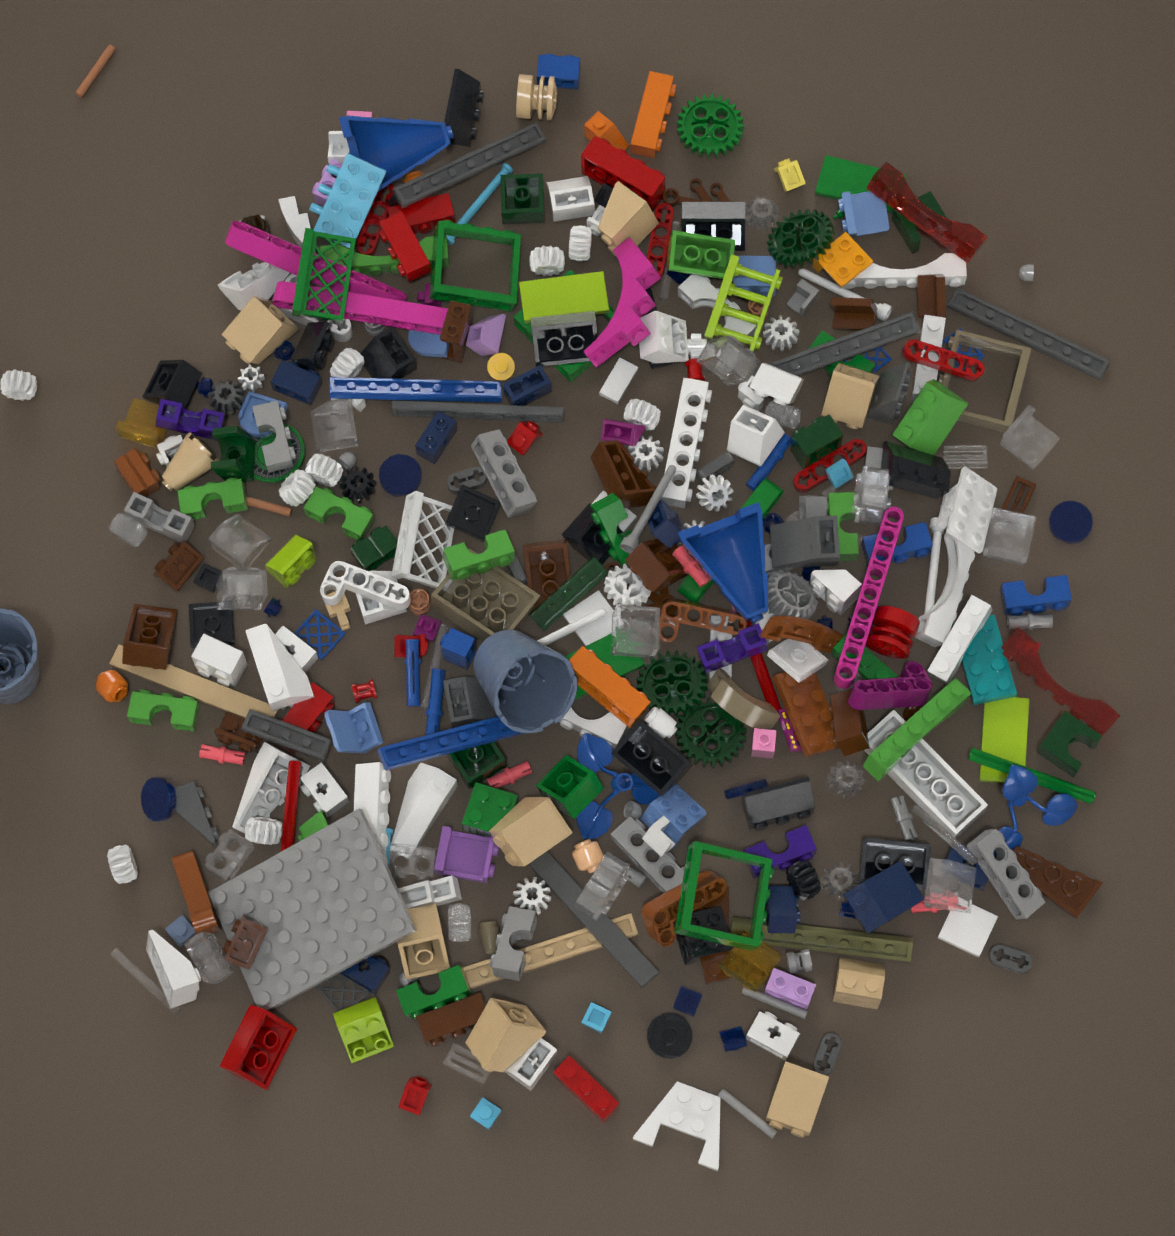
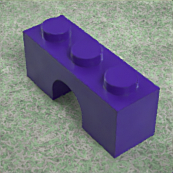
M161 399L155 427L185 434L191 432L194 436L216 440L212 436V430L214 428H222L225 413L204 408L202 412H193L184 409L182 403Z
M756 624L740 630L738 635L730 640L718 642L717 639L698 646L697 653L705 674L767 651V642L765 638L760 636L762 632L760 625Z
M807 825L785 833L788 849L782 854L772 853L765 841L744 849V853L772 859L771 867L774 868V871L778 869L785 871L790 866H793L795 862H808L814 858L813 855H816L817 848ZM747 864L753 879L759 877L760 867Z

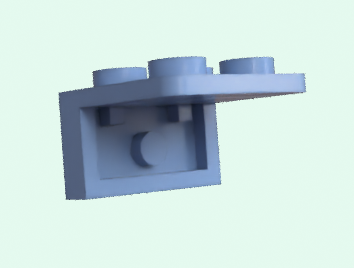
M882 190L850 195V191L841 193L842 199H838L840 212L844 211L845 220H842L843 232H848L849 236L853 238L889 230L887 208Z
M738 256L740 257L739 263L743 267L767 275H775L776 260L774 261L772 256ZM740 274L739 276L735 275L733 279V284H736V287L766 297L771 286L770 284Z
M364 702L350 711L328 710L325 712L326 724L329 727L333 745L338 752L365 754L384 743L370 702Z
M675 785L666 794L659 796L651 802L640 820L650 828L662 816H665L670 823L663 833L675 843L672 848L674 849L685 833L701 821L707 812L680 786Z

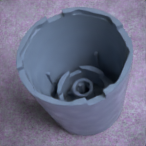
M0 608V704H13L28 697L38 684L40 677L38 643L33 628L23 616L11 609Z
M503 630L494 633L480 645L474 658L475 676L497 716L508 728L520 733L543 731L544 727L553 722L555 724L559 722L571 708L577 692V677L574 674L572 664L562 654L516 630Z

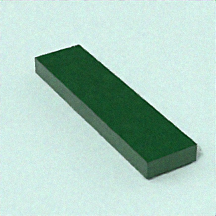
M593 556L534 609L529 616L545 631L609 572Z

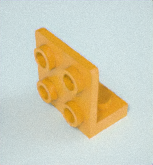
M847 232L830 244L831 248H825L826 254H819V260L815 258L813 260V268L817 273L824 269L840 287H844L873 264V260Z

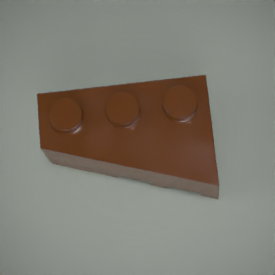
M618 440L599 442L590 458L607 495L614 493L620 498L624 508L647 506L657 485L653 486L646 478L648 474L644 470H639L633 463L635 459Z

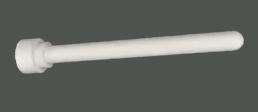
M804 268L798 270L799 276L844 298H864ZM886 303L876 304L878 308L876 316L885 322L892 311V306Z
M938 517L930 519L929 528L931 533H933V547L930 557L924 614L934 606L941 537L947 527L942 529L936 525Z
M600 608L537 641L547 646L604 617L606 610Z

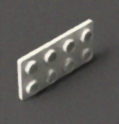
M964 466L961 469L958 484L950 488L949 492L943 496L936 525L942 529L947 527V533L980 554L984 549L997 488Z

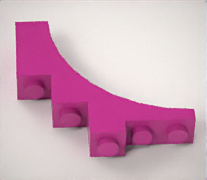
M630 237L613 249L621 266L623 281L621 297L615 314L600 336L583 351L596 368L629 342L636 346L651 334L640 317L656 306L645 290L661 279V277Z

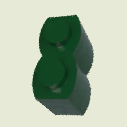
M387 526L377 527L371 531L368 538L358 539L352 544L350 549L351 555L363 570L374 571L384 562L395 557L398 541Z

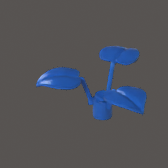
M585 733L579 741L577 748L578 762L594 773L601 769L602 772L613 777L611 787L614 791L600 806L596 802L591 801L576 817L577 826L582 838L585 840L598 838L608 831L612 824L613 815L611 811L603 807L618 793L632 788L633 798L643 805H649L660 796L633 772L631 775L628 773L618 775L617 772L605 769L604 766L612 762L613 755L611 753L613 749L606 740Z
M1011 765L1008 777L1002 788L1003 796L1009 800L1007 805L1010 809L1013 829L1005 826L999 830L1005 838V843L1012 851L1016 846L1020 847L1023 840L1021 833L1017 832L1018 824L1013 806L1020 807L1028 800L1042 812H1045L1042 818L1045 824L1057 826L1069 820L1075 813L1078 805L1071 795L1058 794L1048 802L1047 808L1041 806L1028 795L1036 789L1038 784L1037 777L1030 770L1016 765ZM994 850L993 855L997 857V853Z

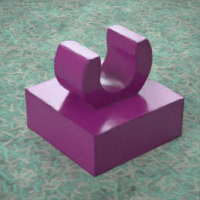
M430 283L425 285V291L417 293V301H422L421 304L441 307V301L429 299Z
M420 614L413 636L425 634V640L434 643L442 623L440 620Z

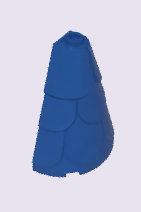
M350 115L339 117L343 136L347 139L350 154L387 170L378 191L394 180L401 178L418 164L422 165L447 147L451 143L450 139L454 138L451 125L447 126L446 122L412 118L402 120Z
M759 502L739 509L733 516L699 528L696 525L677 532L683 546L702 566V570L721 589L720 593L746 621L751 620V623L763 620V615L768 612V575L765 572L763 519Z

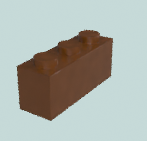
M853 688L830 695L832 705H829V711L834 719L831 721V726L836 736H833V741L836 748L841 749L844 756L870 748L864 710L853 709L848 704Z
M481 993L416 1016L426 1046H439L444 1043V1039L453 1037V1039L460 1038L466 1035V1031L473 1029L485 1009Z

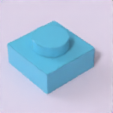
M843 458L825 469L829 481L835 489L853 478L849 465Z
M591 1002L581 1024L602 1034L612 1012Z
M482 1097L470 1118L490 1130L502 1110Z

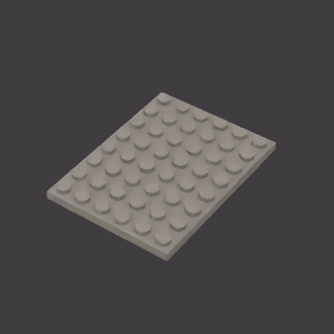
M362 809L353 811L208 892L228 940L231 941L234 935L231 929L235 920H240L242 915L246 916L249 920L268 927L250 969L240 967L256 1006L267 1011L273 1010L417 931Z

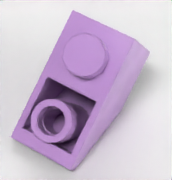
M506 315L487 316L471 325L466 346L481 356L497 354Z

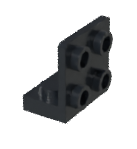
M720 906L692 912L691 925L729 933L723 910ZM676 934L685 965L693 964L700 957L730 951L734 948L728 945Z

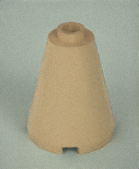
M191 432L185 436L162 475L164 479L162 483L170 491L173 489L176 491L180 490L211 469V462L221 461L218 458L213 459L216 455L201 440H197L195 437L192 439L194 434Z

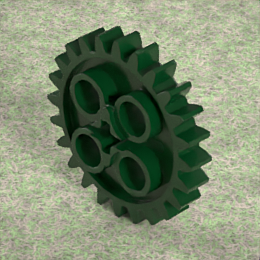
M806 209L805 213L798 210L797 215L791 212L790 218L784 216L782 223L776 222L778 227L771 228L773 234L768 235L769 241H767L768 250L774 261L777 260L779 265L784 263L785 267H787L791 263L792 267L795 268L797 263H800L801 267H803L804 262L807 261L809 264H812L813 258L819 260L818 255H825L824 249L831 248L830 242H834L833 236L835 235L834 226L828 215L825 216L823 212L818 214L817 209L812 213L809 209Z
M676 650L674 656H671L670 652L667 651L665 657L658 653L657 660L650 657L651 664L644 663L645 670H639L640 677L636 678L638 684L636 688L638 692L644 693L648 700L651 701L649 711L653 707L664 710L669 716L670 713H674V716L678 718V712L681 711L684 715H687L686 709L689 708L691 711H695L693 704L701 705L700 698L706 697L704 691H708L706 684L708 683V678L705 670L701 667L700 661L695 663L694 656L687 659L686 652L679 656ZM657 675H664L663 677H660V678H657V677H656ZM684 690H685V691H689V692H687V693H685V694L680 693V692H682V691H684ZM660 694H667L663 697H659Z
M707 698V704H703L701 701V705L697 707L694 705L695 711L686 709L687 715H679L678 721L680 723H677L675 726L678 730L675 732V738L679 739L676 745L683 746L680 751L681 754L688 752L687 760L695 758L694 765L701 761L703 762V768L706 767L707 763H710L712 769H714L715 763L718 762L723 767L724 760L732 763L731 755L738 758L739 752L737 750L743 751L744 745L742 743H746L747 738L743 736L747 734V728H742L745 726V723L729 714L716 702L714 704L711 703L710 698ZM706 716H713L715 720L710 722L704 718ZM727 729L730 730L732 734L724 735L721 733V731ZM692 731H698L701 735L698 737H693L690 735V733ZM704 741V743H703L702 746H700V747L697 746V745H699L700 743H702V742ZM708 745H715L717 749L710 751L706 747Z

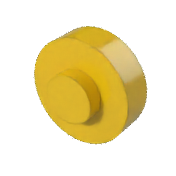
M497 353L489 359L487 370L494 380L506 381L514 374L515 363L508 354Z

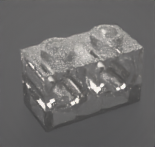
M229 829L227 834L223 833L217 842L218 847L214 852L211 851L205 859L206 864L204 865L208 872L225 883L236 876L254 850L252 842ZM233 842L240 844L239 848L235 851L228 849L229 845ZM219 861L227 862L224 869H217L216 864Z
M393 843L390 848L389 870L391 873H394V877L407 878V875H416L418 880H429V877L435 875L434 866L438 848ZM404 856L407 859V866H399L396 863V857ZM420 858H426L429 861L430 866L428 869L420 868L418 865Z
M200 932L184 943L204 982L218 984L234 973L229 961L224 960L225 954L222 952V948L214 934Z

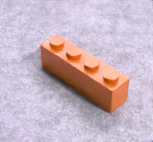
M649 71L630 144L631 154L655 159L656 152L661 151L663 139H660L661 133L666 132L667 121H665V117L670 115L672 108L670 98L675 96L677 85L674 84V76Z
M582 646L571 657L569 662L572 664L574 674L577 677V685L626 726L631 728L646 712L651 703L647 696L632 687L627 679L621 678L616 674L610 665L604 664L599 660L593 651L587 650Z

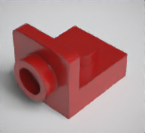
M411 1077L406 1083L398 1108L420 1116L432 1084L427 1083L428 1081L423 1077Z

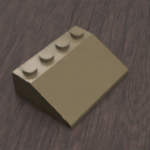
M468 549L471 553L478 554L472 549ZM494 567L488 572L475 573L463 580L456 579L452 581L450 574H448L431 594L430 607L484 642L489 636L499 631H519L541 595L499 567Z

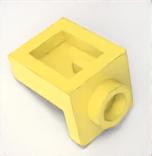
M790 158L778 162L779 166L773 168L775 172H778L785 192L806 184L797 160L790 161Z

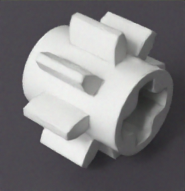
M691 333V339H687L688 355H691V359H701V355H707V339H701V334Z
M249 364L245 370L240 369L242 376L238 377V381L243 383L242 388L244 391L248 388L255 392V389L258 387L263 388L261 381L265 380V376L260 374V367L255 369Z

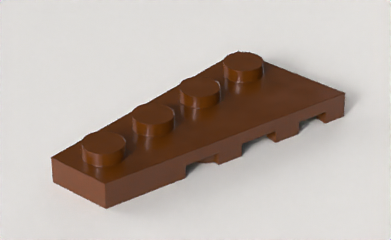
M1016 846L1013 850L1017 856V861L1029 873L1030 880L1041 891L1042 895L1075 919H1077L1103 884L1101 881L1090 879L1082 873L1064 868L1063 865L1045 860L1044 857Z
M729 887L726 888L723 895L693 912L720 906L729 930ZM729 951L700 957L706 985L728 980Z

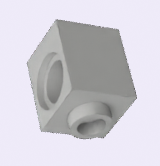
M799 495V520L814 516H827L826 496Z

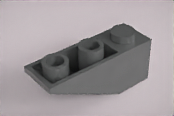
M194 781L168 790L178 816L213 847L217 848L216 840L220 838L216 827L211 828L209 823L212 815L208 806L204 807L201 801L205 799L201 786L196 787Z

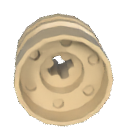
M519 74L516 105L517 118L531 119L533 110H537L539 120L543 118V111H547V120H553L558 94L555 76L549 77L547 86L545 85V76H541L539 85H535L533 75Z

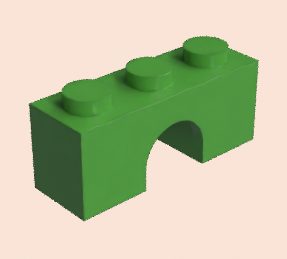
M229 478L226 482H208L204 486H186L183 490H178L180 512L192 517L193 520L206 518V506L212 500L223 501V507L227 514L249 510L246 487L242 479Z
M315 487L303 508L306 516L322 524H325L331 515L342 514L346 517L342 525L343 534L355 540L365 539L375 522L370 509L364 506L358 507L346 497L339 498L331 490L324 487L322 489Z
M855 492L828 493V516L837 515L839 561H857L859 555L857 533H846L840 528L841 522L855 520Z
M506 529L485 535L484 547L486 551L481 554L471 553L467 549L465 542L444 548L443 560L452 581L456 579L463 580L472 574L485 573L491 568L504 567L513 562L515 551Z
M147 690L132 691L127 714L130 723L152 726L154 716L158 712L165 710L172 713L170 723L173 729L195 732L200 710L199 703L195 701V698L189 696L175 698L172 694L168 693L155 695Z

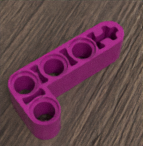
M908 661L900 678L856 681L849 696L848 704L856 710L923 706L926 704L933 685L920 663Z

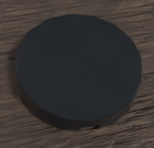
M665 1013L651 1022L647 1032V1041L655 1055L663 1059H675L688 1051L692 1043V1030L683 1017L674 1013Z

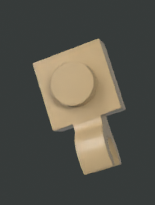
M336 591L327 594L326 596H334L336 594ZM344 593L337 605L330 606L325 604L330 618L337 616L342 631L350 628L345 613L351 611Z

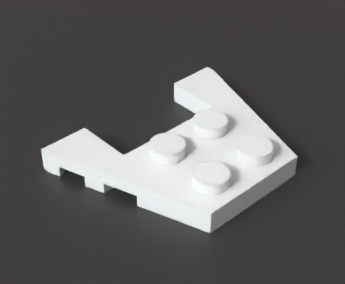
M677 1081L636 1132L633 1140L653 1147L660 1125H664L706 1141L698 1164L718 1171L720 1097Z

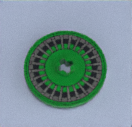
M289 426L292 439L288 440L289 447H294L296 459H293L294 467L270 473L266 467L262 446L271 444L275 440L276 434L272 433L261 438L250 436L255 441L254 479L264 483L282 482L290 476V473H294L301 467L305 458V444L297 430Z

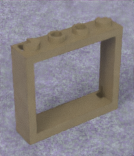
M956 330L955 337L950 336L947 347L953 352L957 353L960 344L1019 359L1004 421L964 411L958 419L961 422L1009 434L1032 348ZM955 359L948 360V363L952 368L954 366ZM945 372V375H940L938 382L948 388L951 374Z

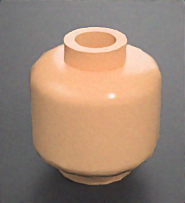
M589 838L574 845L575 849L572 851V857L580 871L587 870L588 873H592L601 868L600 863L604 861L605 857L597 841H591Z

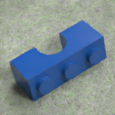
M926 522L904 527L903 537L905 542L895 546L891 562L899 564L907 561L908 558H924L931 553L933 545ZM878 533L862 537L861 546L867 566ZM876 556L880 561L886 560L883 556Z
M1068 576L1045 578L1043 583L1044 593L1038 596L1027 592L1024 580L1002 583L1000 594L1004 615L1019 616L1023 612L1032 611V613L1037 614L1044 612L1046 609H1054V611L1066 609L1072 601Z

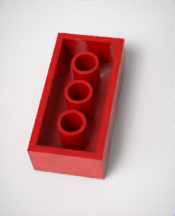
M594 136L582 152L581 174L588 176V178L600 185L607 182L614 187L617 181H619L645 200L652 212H654L663 199V192L665 191L666 177L662 172L647 167L642 160L630 157L625 150L613 147L604 138L600 139Z

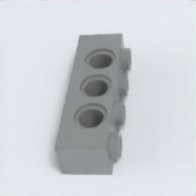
M500 429L479 434L471 444V447L507 517L511 518L529 513L538 501L527 482L525 474L522 473L516 457L512 454L506 438Z
M629 816L610 834V839L663 894L682 884L685 867L680 868L675 863L676 858L671 852L668 851L661 857L644 840L641 846H634L631 843L634 838L642 839L646 834L644 831L646 828L638 819L634 820ZM653 853L659 859L656 862H649L646 857ZM669 869L674 872V876L672 878H665L662 872Z
M997 829L985 830L967 845V848L1016 920L1027 919L1046 903L1042 898L1041 891L1034 886L1030 880L1029 873L1021 867L1017 861L1016 854L1009 849L1005 843L1004 836ZM994 850H995L996 853H997L996 859H995V857H994V855H993ZM1006 869L1009 871V877L1006 875ZM1019 887L1021 888V896L1018 893Z

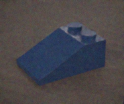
M901 861L843 895L866 935L925 900Z

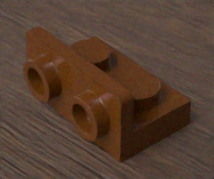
M185 541L175 542L168 550V557L165 560L161 559L154 567L156 571L153 576L160 578L174 591H178L204 559L202 555Z
M226 712L219 729L216 728L215 730L218 741L225 745L235 744L239 746L238 749L246 753H251V751L258 753L263 739L241 730L245 718Z
M243 915L240 920L236 919L231 929L234 932L232 940L227 939L222 950L225 953L224 960L249 970L268 927L249 920Z

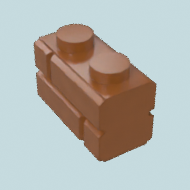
M134 448L127 452L126 455H122L114 461L116 468L132 493L135 492L148 497L160 489L158 481L161 479L155 469L150 471L147 465L150 462L144 452L139 454L138 450Z

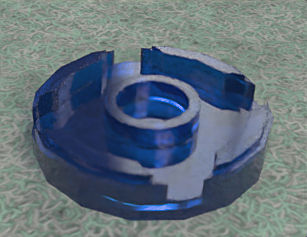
M397 454L390 456L382 463L379 469L381 487L392 496H406L416 491L421 483L422 472L420 466L414 458L408 455Z
M1064 501L1058 504L1051 512L1049 519L1050 531L1054 537L1068 544L1079 543L1086 539L1093 525L1092 514L1088 508L1076 501Z
M164 777L150 778L144 784L141 792L143 812L152 821H166L173 815L171 812L175 809L177 803L173 785L171 782L168 783Z
M764 779L725 790L724 795L728 800L742 796L747 792L767 788V780Z

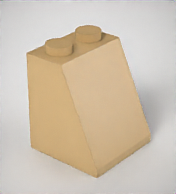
M617 181L598 229L602 234L601 239L608 245L607 249L616 256L613 249L630 237L638 246L659 222L645 200Z
M253 296L221 335L227 339L225 343L233 350L237 349L241 353L240 358L247 364L259 365L294 335L299 328L278 307L274 306L272 301Z
M838 363L832 374L821 415L827 416L830 414L835 423L838 421L844 422L847 427L852 429L863 428L880 376Z
M524 797L489 830L493 836L494 843L502 849L506 861L512 866L528 865L573 833L549 797Z
M436 903L407 909L417 931L397 941L406 980L450 969Z
M839 957L832 1002L878 1009L882 999L885 980L884 964Z
M490 998L465 1043L470 1048L472 1055L479 1060L484 1070L503 1073L543 1037L546 1030L526 1005Z
M785 1061L765 1121L769 1122V1126L782 1130V1127L790 1129L791 1134L802 1138H804V1135L809 1136L829 1077Z

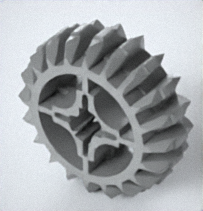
M780 569L768 576L769 614L772 613L775 616H794L809 620L815 613L818 595L813 593L812 589L814 587L809 586V581H805L803 575L799 577L796 571L790 573L788 569L785 571Z

